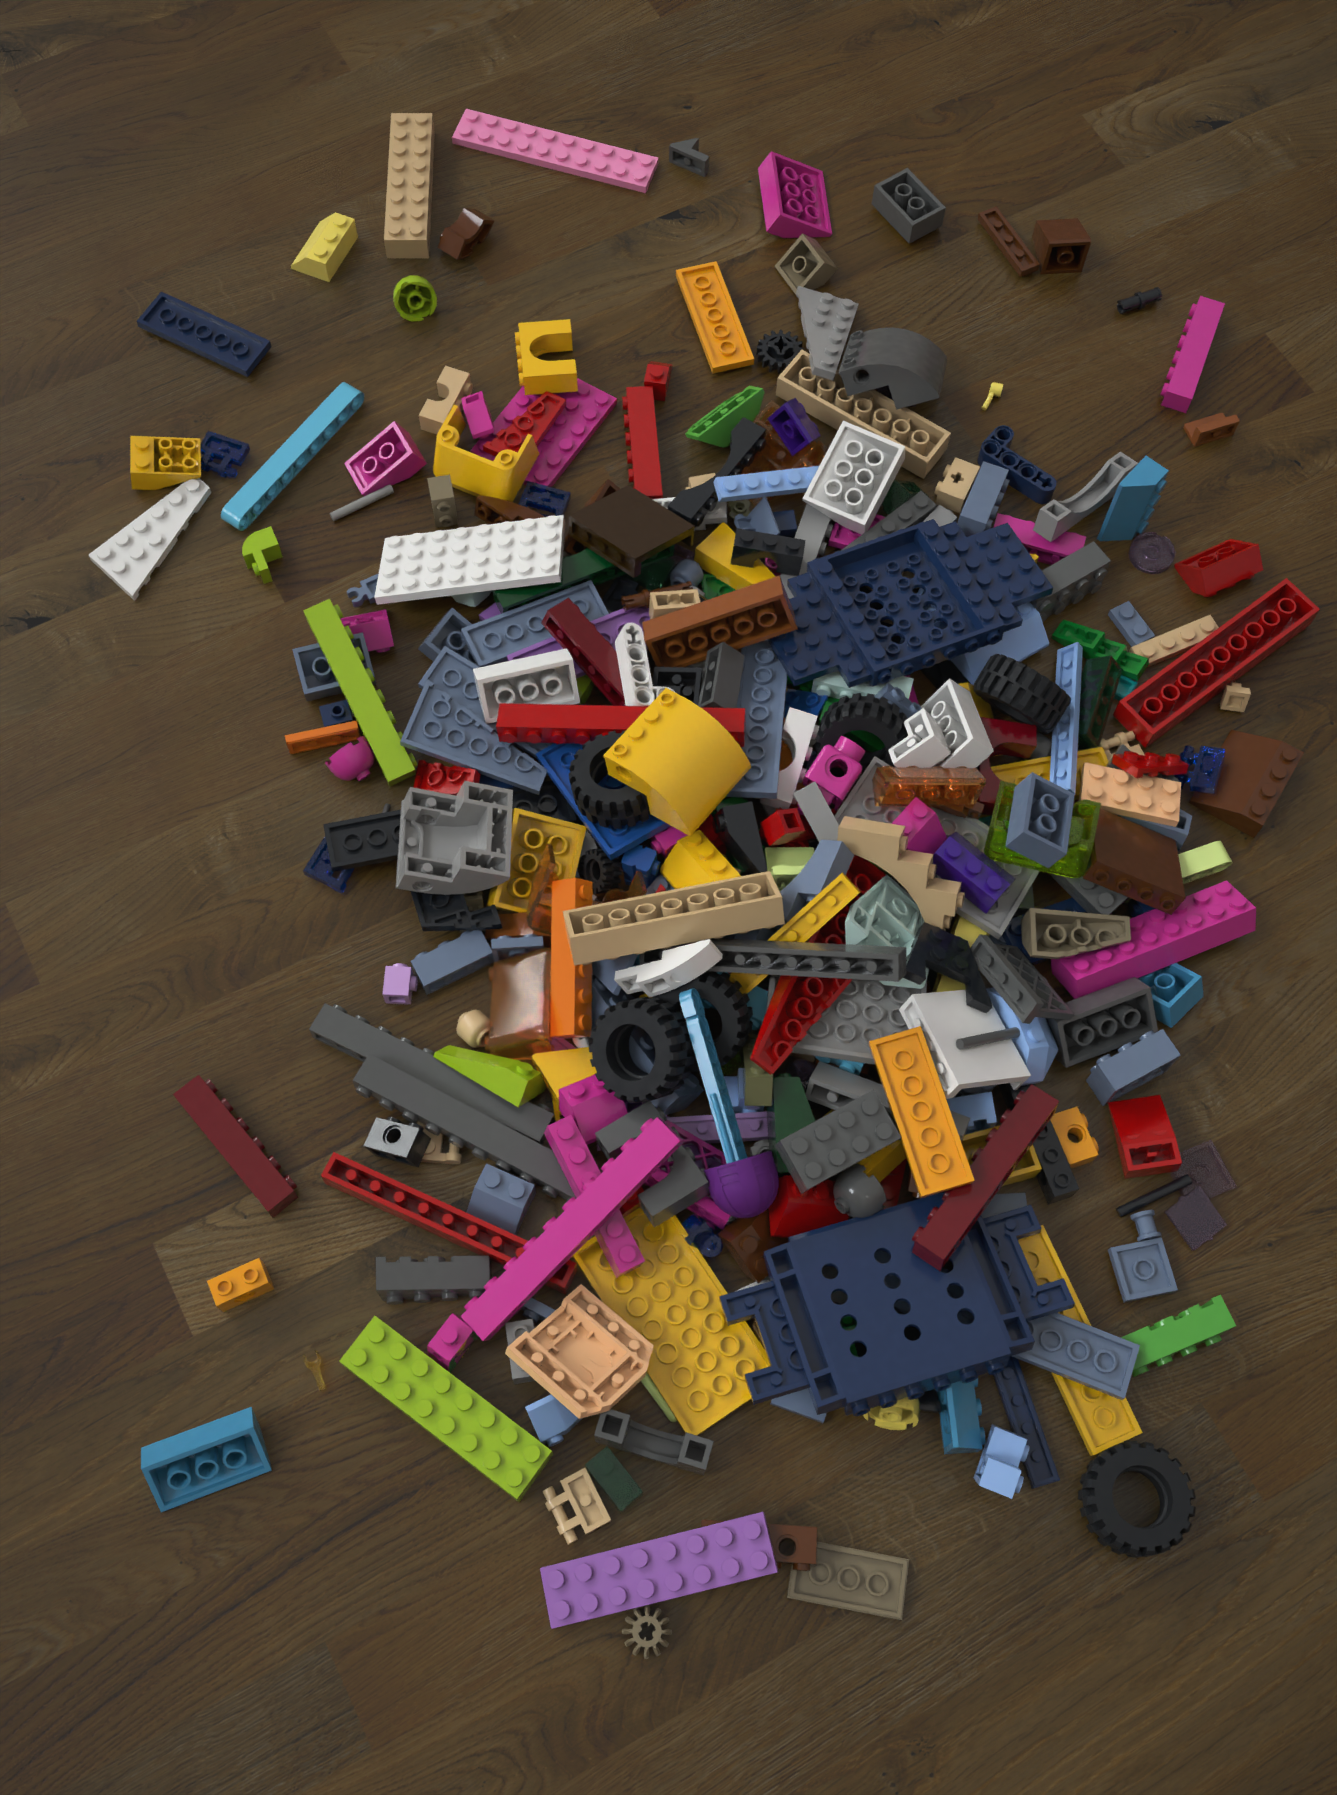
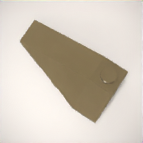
M1030 908L1021 919L1022 944L1030 957L1059 959L1131 941L1129 916Z

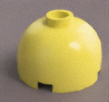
M907 1397L897 1400L895 1405L888 1408H881V1406L871 1408L863 1416L867 1421L869 1417L874 1419L875 1425L880 1428L906 1430L907 1424L913 1423V1427L917 1425L920 1404L918 1398L909 1400Z

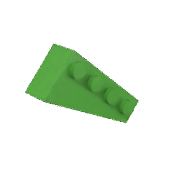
M1220 1294L1211 1298L1210 1301L1202 1306L1197 1304L1179 1313L1176 1317L1174 1315L1156 1322L1152 1327L1150 1325L1121 1338L1140 1345L1132 1372L1133 1377L1148 1372L1147 1366L1155 1362L1160 1367L1172 1362V1355L1181 1353L1182 1357L1198 1351L1196 1345L1205 1342L1208 1347L1222 1341L1220 1335L1234 1328L1236 1324Z

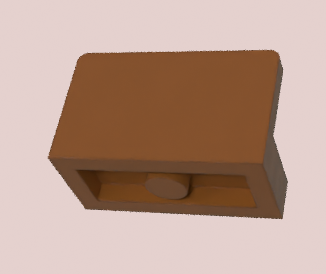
M1218 413L1185 423L1183 428L1194 447L1234 435L1240 420L1236 414L1225 417L1223 413Z

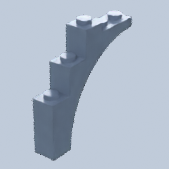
M820 840L815 852L801 872L780 891L785 924L842 872L846 875L854 854L842 841ZM785 924L769 929L751 930L745 934L726 935L722 938L767 941Z

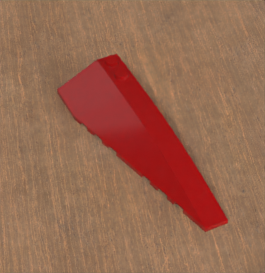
M854 855L846 876L859 889L860 893L806 942L846 944L845 921L850 906L886 875L868 860ZM781 975L763 1019L750 1060L770 1075L774 1074L793 1051L792 1048L806 1036L809 1028L817 1023L825 1009L833 1004L853 979Z

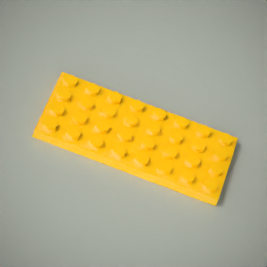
M640 1207L624 1217L645 1259V1262L640 1267L616 1278L595 1236L588 1240L572 1257L599 1299L654 1345L647 1374L674 1414L684 1433L686 1434L687 1432L698 1436L751 1400L745 1374L770 1367V1363L765 1349L746 1321L727 1325L719 1296L728 1293L676 1215L654 1228Z

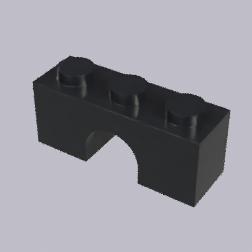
M737 528L730 564L753 568L754 562L757 559L770 558L777 564L776 572L799 576L806 540Z

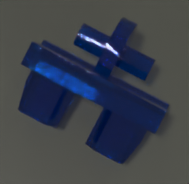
M692 1214L682 1223V1226L689 1234L685 1240L690 1246L700 1249L704 1256L710 1258L716 1257L722 1252L723 1241L717 1235L721 1230L717 1226L706 1222L702 1217L698 1218L696 1214Z

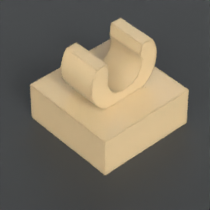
M1235 682L1226 685L1220 701V709L1244 712L1251 695L1250 688H1244L1241 683Z

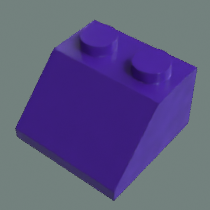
M796 398L784 403L767 418L792 456L821 436L816 424L810 420L804 406Z

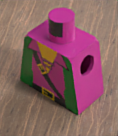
M452 1313L429 1342L427 1356L451 1373L478 1338V1335L461 1318V1315Z

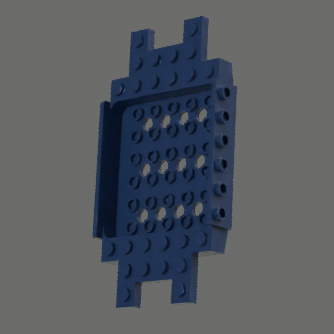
M944 1192L886 1208L869 1217H855L788 1237V1243L764 1251L766 1268L771 1281L719 1296L728 1326L755 1318L770 1363V1367L745 1374L753 1405L808 1388L817 1415L844 1407L846 1416L851 1414L862 1416L868 1413L871 1408L877 1406L888 1408L895 1405L897 1400L908 1397L909 1400L917 1399L929 1390L943 1391L951 1387V1384L955 1382L969 1383L976 1380L978 1375L985 1373L995 1375L1004 1371L1010 1356L1032 1350L1035 1340L1027 1324L1028 1321L1071 1309L1075 1305L1064 1278L1037 1286L1018 1240L1041 1232L1042 1228L1032 1206L1027 1205L987 1218L980 1216L948 1260L953 1265V1270L949 1273L937 1270L912 1253L915 1243L912 1241L913 1235L920 1226L926 1227L929 1222L927 1217L935 1206L940 1208L943 1204L942 1197L945 1194ZM879 1250H885L890 1254L891 1259L887 1263H879L874 1257L875 1253ZM825 1266H834L838 1271V1275L834 1279H827L822 1275V1269ZM889 1275H895L899 1278L901 1284L899 1287L891 1289L885 1285L884 1279ZM951 1285H958L963 1290V1296L957 1299L952 1298L948 1295L947 1288ZM842 1291L847 1295L848 1299L844 1304H835L831 1299L832 1293ZM897 1301H906L910 1305V1311L907 1314H899L895 1311L894 1304ZM967 1310L973 1314L974 1321L971 1324H962L958 1320V1313ZM844 1317H853L857 1322L856 1328L851 1331L843 1329L840 1321ZM910 1326L916 1327L920 1331L921 1336L915 1341L908 1340L904 1335V1330ZM859 1342L865 1345L867 1349L866 1354L862 1357L852 1355L850 1352L852 1344Z

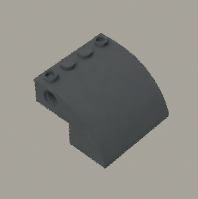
M893 327L878 328L865 332L859 330L850 335L839 369V375H841L847 396L888 385L897 410L940 398L948 360L944 352L937 345L916 332ZM859 370H866L869 374L863 375Z

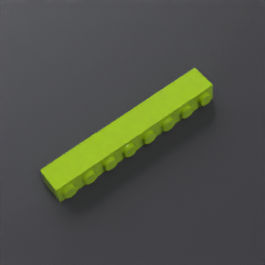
M328 599L303 610L305 618L364 736L368 740L389 786H393L416 775L414 767L418 766L413 754H407L404 746L400 745L403 734L401 731L396 732L393 726L396 724V720L391 710L386 712L382 704L386 700L380 689L375 690L372 684L375 678L370 668H364L361 662L365 660L359 646L354 648L351 642L354 636L348 625L343 626L340 620L343 618V614L338 604L333 606L331 600Z

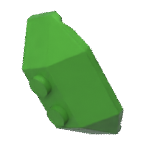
M749 385L744 391L730 397L693 424L685 433L686 437L722 448L730 446L731 431L743 417L756 424L764 396L763 388Z

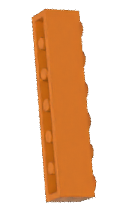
M580 878L552 881L550 1037L565 1039L590 1037L592 1032V963L588 965H574L563 911L592 905V881Z

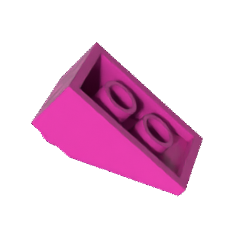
M394 421L344 464L361 494L366 496L389 484L394 485L412 477L427 463L409 432Z

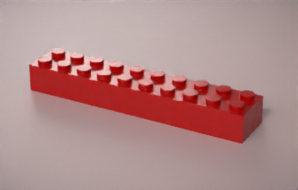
M1287 578L1120 700L1113 716L1128 731H1133L1135 738L1144 748H1147L1224 690L1226 685L1236 681L1308 627L1320 609Z

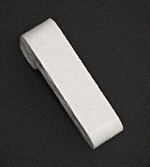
M632 622L625 624L615 640L625 705L649 706L665 688L673 692L675 691L669 687L653 686L642 628Z

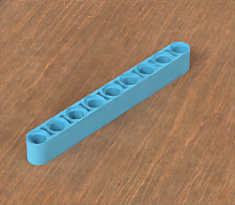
M342 382L230 499L221 511V519L240 531L245 530L361 407L364 401V393L348 383Z

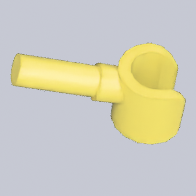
M996 382L991 384L987 399L982 406L983 410H987L993 400V396H1001L1003 384Z

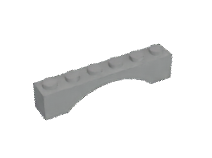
M1119 452L1109 459L1096 476L1078 493L1063 501L1053 499L1039 510L1033 531L1052 542L1114 497L1119 483L1133 470L1138 462Z

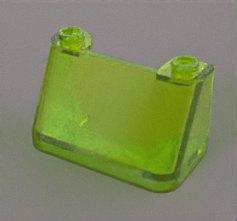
M1000 781L984 854L994 861L1068 878H1080L1083 876L1093 849L1101 803L1080 800L1073 805L1067 854L1050 868H1047L1005 847L1014 788L1017 785Z

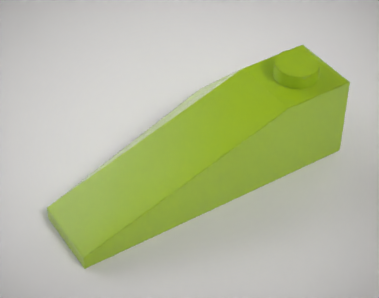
M451 1045L436 1051L433 1056L518 1108L543 1093L546 1089L542 1074L533 1069L529 1063L521 1062L520 1060Z

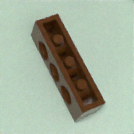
M701 1520V1527L724 1521ZM767 1524L778 1569H781V1564H793V1570L810 1571V1566H817V1527ZM784 1540H792L796 1544V1550L791 1556H784L780 1552V1545Z

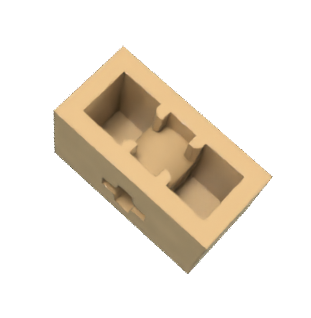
M955 457L952 465L947 464L943 473L944 481H939L934 494H937L935 504H940L947 509L961 513L978 475L980 466Z
M698 590L650 592V619L700 603Z

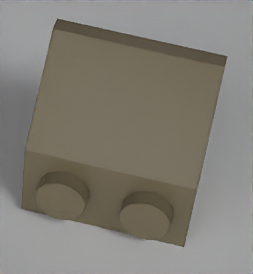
M803 233L775 265V268L795 294L797 286L811 290L823 286L838 269L817 240Z

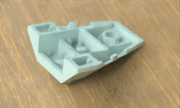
M886 875L850 906L845 921L846 944L906 947L907 957L911 952V945L918 928L924 923V919L913 898L892 878ZM926 968V979L929 971L928 968ZM902 978L899 982H880L883 985L921 989L925 986L926 980L921 985Z

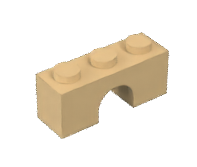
M448 366L444 367L437 380L439 397L445 399L442 401L427 399L419 414L421 430L437 434L453 405H457L460 412H462L461 398L471 395L473 389L470 373Z

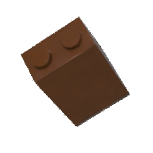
M1078 218L1036 220L1032 237L1037 261L1040 264V274L1082 272L1091 245V238Z

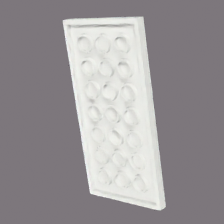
M564 515L536 519L528 518L521 521H505L490 525L482 524L474 527H460L451 530H437L435 532L414 533L412 535L385 538L374 597L376 603L379 605L561 582L565 534Z

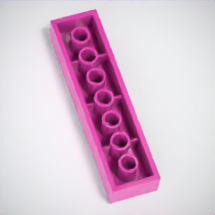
M1226 880L1186 896L1185 900L1172 915L1154 909L1131 918L1130 942L1059 959H1051L1052 974L1071 996L1077 999L1130 978H1140L1255 931L1256 907Z

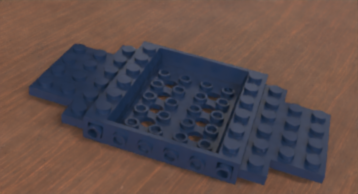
M932 519L807 562V573L790 578L787 582V586L794 596L789 600L794 610L797 630L767 640L794 686L836 671L840 672L849 688L868 682L870 686L886 684L901 676H908L920 669L930 668L942 661L952 660L956 656L967 652H974L978 648L989 644H996L1002 640L1003 632L1022 626L1023 619L1014 607L1052 594L1053 587L1008 523L966 537L956 521L939 527L936 521ZM905 571H910L914 573L915 576L909 579L907 577H903L902 573ZM862 586H869L873 591L866 594L859 589ZM919 587L923 588L925 593L919 595L913 593L912 590ZM878 602L883 605V608L876 610L871 608L870 605ZM932 604L936 607V610L930 612L924 610L923 606ZM889 619L893 621L894 625L887 627L881 625L880 622ZM936 621H944L947 627L941 629L935 627L934 623ZM900 636L905 641L902 644L892 642L891 638Z

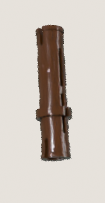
M687 581L686 583L651 591L644 589L638 594L622 596V605H625L623 609L625 612L641 607L647 609L649 608L650 592L693 589V587L690 588L692 583Z

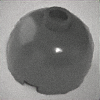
M858 1163L842 1171L837 1176L833 1185L834 1203L842 1214L846 1213L852 1218H865L885 1208L883 1203L887 1200L884 1190L874 1175L868 1177L863 1172L866 1168Z

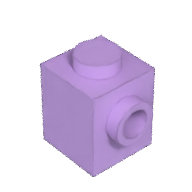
M401 963L385 967L382 994L385 1003L411 1004L412 991H417L418 978L414 976L411 967Z

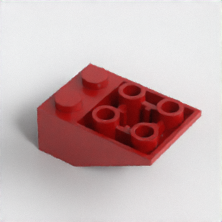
M1160 1095L1108 1102L1125 1179L1179 1170L1182 1160L1176 1136Z

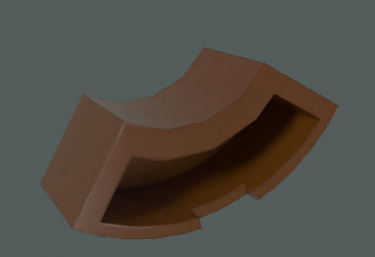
M464 208L457 221L451 226L445 227L441 233L438 248L457 260L464 259L473 253L471 249L478 242L483 243L493 226L494 220L476 209Z

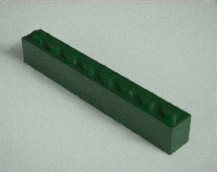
M675 544L641 562V568L674 556ZM586 548L580 553L563 557L561 582L492 590L493 599L502 614L590 580L596 586L627 573L589 548Z

